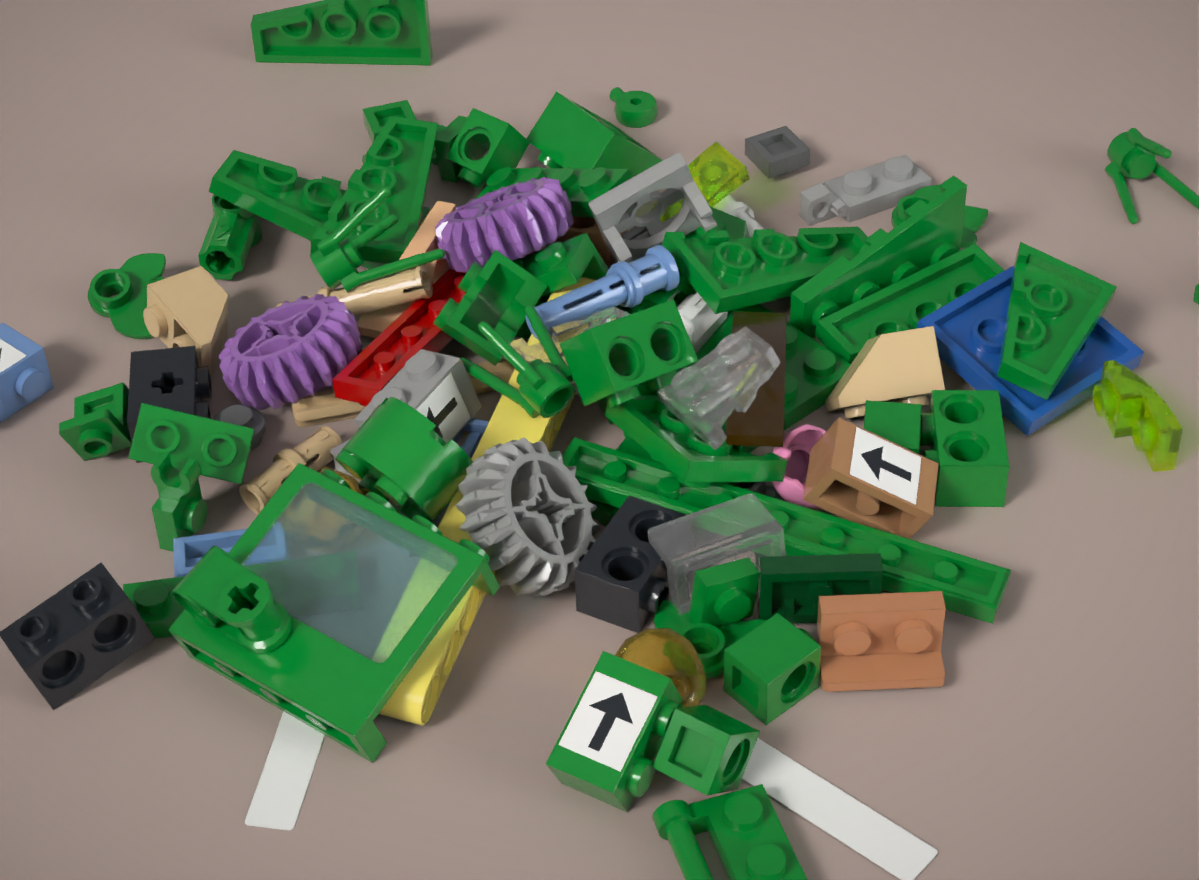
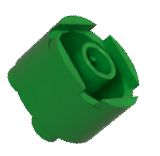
M386 397L376 407L335 458L345 470L361 480L358 486L364 493L374 492L387 501H392L400 506L397 513L409 519H412L414 515H419L433 523L459 491L458 484L467 476L466 468L472 465L473 462L456 442L450 439L446 443L433 431L436 427L433 422L395 397H390L389 399Z

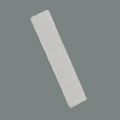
M284 711L245 819L247 826L288 831L294 829L325 737L324 734Z
M757 738L742 777L751 785L763 784L767 795L900 880H914L938 854L937 849Z

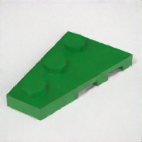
M1020 242L1015 258L997 376L1048 400L1109 306L1117 287Z
M641 395L612 408H609L607 403L605 416L624 431L623 435L626 438L636 441L648 451L652 460L662 463L677 476V480L683 485L693 488H708L711 482H772L784 480L788 463L787 459L774 453H768L765 456H755L747 452L748 446L727 445L726 434L703 430L705 419L657 395Z

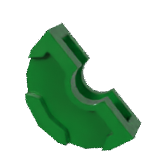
M495 250L484 267L474 261L457 286V288L465 292V295L459 303L449 298L433 324L496 366L503 355L479 331L478 324L482 321L487 322L511 344L526 320V306H535L548 285Z

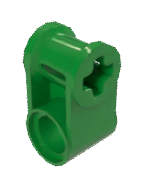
M212 546L171 593L177 602L201 623L210 628H216L253 653H268L277 649L286 641L291 633L292 621L290 614L280 603L273 599L272 589L262 577L242 566L235 558L217 546Z

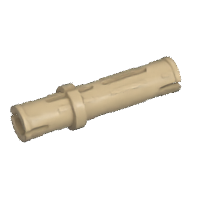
M421 265L414 269L363 283L348 293L344 287L331 290L328 286L319 288L320 290H318L317 294H324L325 297L336 296L339 302H344L347 310L351 311L353 316L423 298H431L433 287L431 278L423 280L422 277L428 275V270L425 266ZM279 302L277 307L281 306L283 302Z

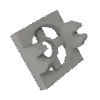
M679 152L588 203L615 263L619 261L630 263L644 257L649 248L656 245L662 246L665 232H683L686 235L699 227L708 231L717 226L716 221L712 217L713 212L693 181L688 165ZM661 189H666V190H664V191L661 192V193H660L659 191H657V190H661ZM684 198L680 212L661 223L660 218L665 213L666 208ZM658 201L655 208L648 214L635 216L637 210L645 203ZM632 226H645L647 230L632 240L623 239L620 233Z

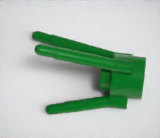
M1131 128L1129 131L1119 134L1111 141L1107 149V156L1111 163L1105 168V172L1113 179L1128 221L1131 224H1136L1138 216L1124 177L1143 179L1152 172L1190 204L1199 209V196L1155 159V155L1169 159L1172 156V152L1164 146L1144 137L1136 128Z
M385 186L362 205L332 235L317 243L319 249L311 253L310 258L318 273L331 290L342 284L348 293L363 283L442 259L445 256V252L443 249H436L362 272L357 271V268L365 264L358 250L398 222V216L391 214L352 241L346 238L391 194V189Z
M532 305L526 306L525 314L550 362L544 363L541 359H535L527 363L487 322H480L478 324L479 331L519 372L517 383L520 387L519 390L479 365L462 357L461 360L466 371L520 405L532 418L537 417L539 414L543 418H549L561 412L574 396L575 387L571 384L574 379L535 307Z

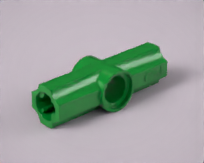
M213 195L212 206L214 215L198 255L199 264L212 274L215 279L232 280L237 272L243 271L250 248L258 244L262 239L261 217Z

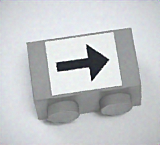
M420 349L406 362L405 366L392 380L374 395L371 402L356 416L354 421L359 429L386 397L388 399L395 397L436 425L433 431L448 443L450 439L453 440L482 406L461 358Z

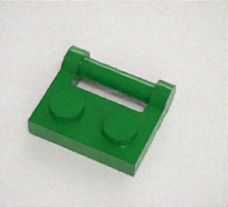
M763 784L690 804L684 800H670L660 805L653 813L652 819L659 836L669 841L685 880H714L695 838L696 834L707 831L729 880H807Z

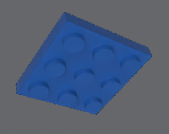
M1014 266L920 319L916 329L934 326L939 357L975 390H999L1002 414L1028 436L1137 368L1144 352L1101 316L1048 400L998 377Z

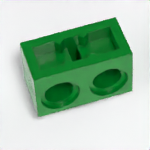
M674 299L590 328L559 343L584 406L605 398L609 408L640 397L637 386L645 383L648 384L650 392L657 391L681 381L678 370L698 362Z
M932 390L930 412H921L920 446H929L930 450H924L923 457L939 464L935 492L936 507H1004L1009 460L999 390Z
M141 403L128 459L154 465L162 452L169 453L170 462L176 470L181 471L189 458L196 459L199 463L202 476L243 484L255 430Z

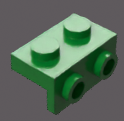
M587 233L563 242L553 243L540 251L524 256V258L512 260L548 285L541 295V298L546 302L552 292L578 283L581 277L594 280L603 278L609 269Z

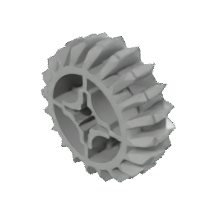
M522 438L520 440H512L503 445L499 443L484 452L483 456L475 459L472 465L466 468L467 476L458 484L463 498L455 506L466 516L465 522L459 529L469 533L472 542L490 557L488 564L491 570L495 571V578L499 586H511L515 595L525 593L531 594L533 597L539 595L546 596L573 585L575 569L596 540L593 536L601 529L591 516V513L597 506L587 500L585 490L588 485H580L575 477L576 466L566 467L563 464L560 450L548 452L547 446L543 441L530 443L526 438Z

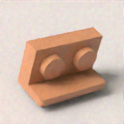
M942 591L819 596L816 642L821 646L820 679L822 689L826 692L942 687L945 683L946 675L941 654L946 611Z

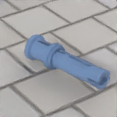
M656 245L649 248L644 257L630 263L619 261L611 265L605 277L576 288L535 307L549 334L552 335L617 305L632 308L641 304L643 296L659 289L667 292L676 288L679 284L678 266L669 250L664 246ZM526 315V322L532 335L538 340L531 326V323Z

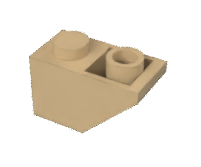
M202 266L147 285V308L143 311L145 325L149 333L155 338L159 337L168 348L196 346L199 367L208 366L210 376L212 377L227 336L229 295Z
M934 326L881 334L867 340L825 401L827 412L844 409L845 419L865 416L866 400L896 401L897 403L922 404V406L930 405L928 395L932 394V390H945Z

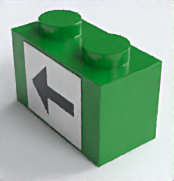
M603 651L546 762V765L560 783L628 812L635 796L642 797L648 790L655 773V769L652 768L653 760L662 744L675 708L683 707L681 704L683 699L671 678Z

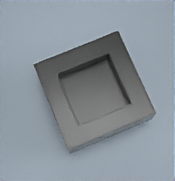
M787 126L745 139V155L768 179L785 175L790 171L810 165V148Z

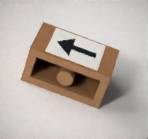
M839 417L811 448L803 500L846 520L910 539L933 516L939 464Z

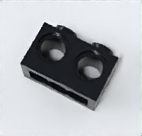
M629 495L575 569L576 611L640 634L653 613H658L660 604L664 600L669 599L671 587L679 575L686 576L694 564L697 545L691 542L692 517Z
M102 562L0 631L1 639L53 710L155 639L128 596Z

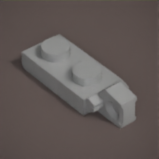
M906 154L893 157L887 161L819 183L800 192L801 205L799 215L809 226L834 217H843L850 223L898 206L901 198L913 195L920 188L931 186L932 178Z

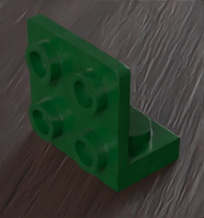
M752 549L753 564L760 572L756 593L759 619L768 620L776 613H779L790 623H817L819 596L881 594L883 579L881 553L772 556Z

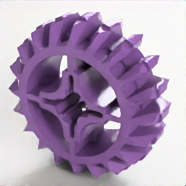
M542 177L540 179L532 178L526 182L519 181L513 185L503 186L493 192L485 193V195L472 199L465 205L456 207L453 212L446 214L435 227V233L438 238L437 245L439 249L444 250L445 256L443 259L446 258L449 268L462 273L468 272L474 261L484 267L495 250L511 261L524 258L525 255L539 251L541 247L547 244L554 243L558 237L563 236L574 223L571 214V204L566 191L562 190L559 180Z
M316 294L310 299L308 296H301L296 301L289 302L285 300L281 306L274 309L268 308L266 313L261 316L252 317L251 322L247 326L238 328L235 331L236 336L228 339L224 344L225 349L219 355L221 361L219 367L224 374L222 378L229 391L233 392L237 400H240L243 405L255 407L257 410L266 409L270 405L273 409H279L287 402L297 404L300 398L307 395L315 396L317 390L324 386H331L332 379L358 356L357 353L363 345L357 329L358 324L352 312L347 310L344 302H339L336 296L325 297L324 294Z

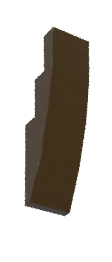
M733 311L726 424L727 445L783 447L786 313Z

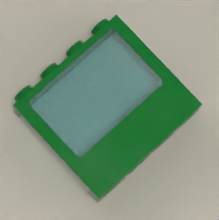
M298 463L228 553L242 566L262 577L271 587L273 599L280 603L290 614L292 627L286 641L273 651L256 654L248 651L216 628L204 625L185 609L169 628V632L193 660L373 763L387 744L374 724V719L470 587L474 586L494 596L500 586L488 564L490 557L473 542L461 539L459 543H456L444 537L442 532L424 517L414 515L412 519H409L397 513L396 509L380 495L368 492L364 496L352 490L350 485L335 472L323 469L321 473H318Z

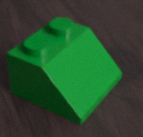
M557 91L526 138L541 151L537 159L549 168L595 169L603 167L605 169H629L632 175L636 176L663 161L611 122Z

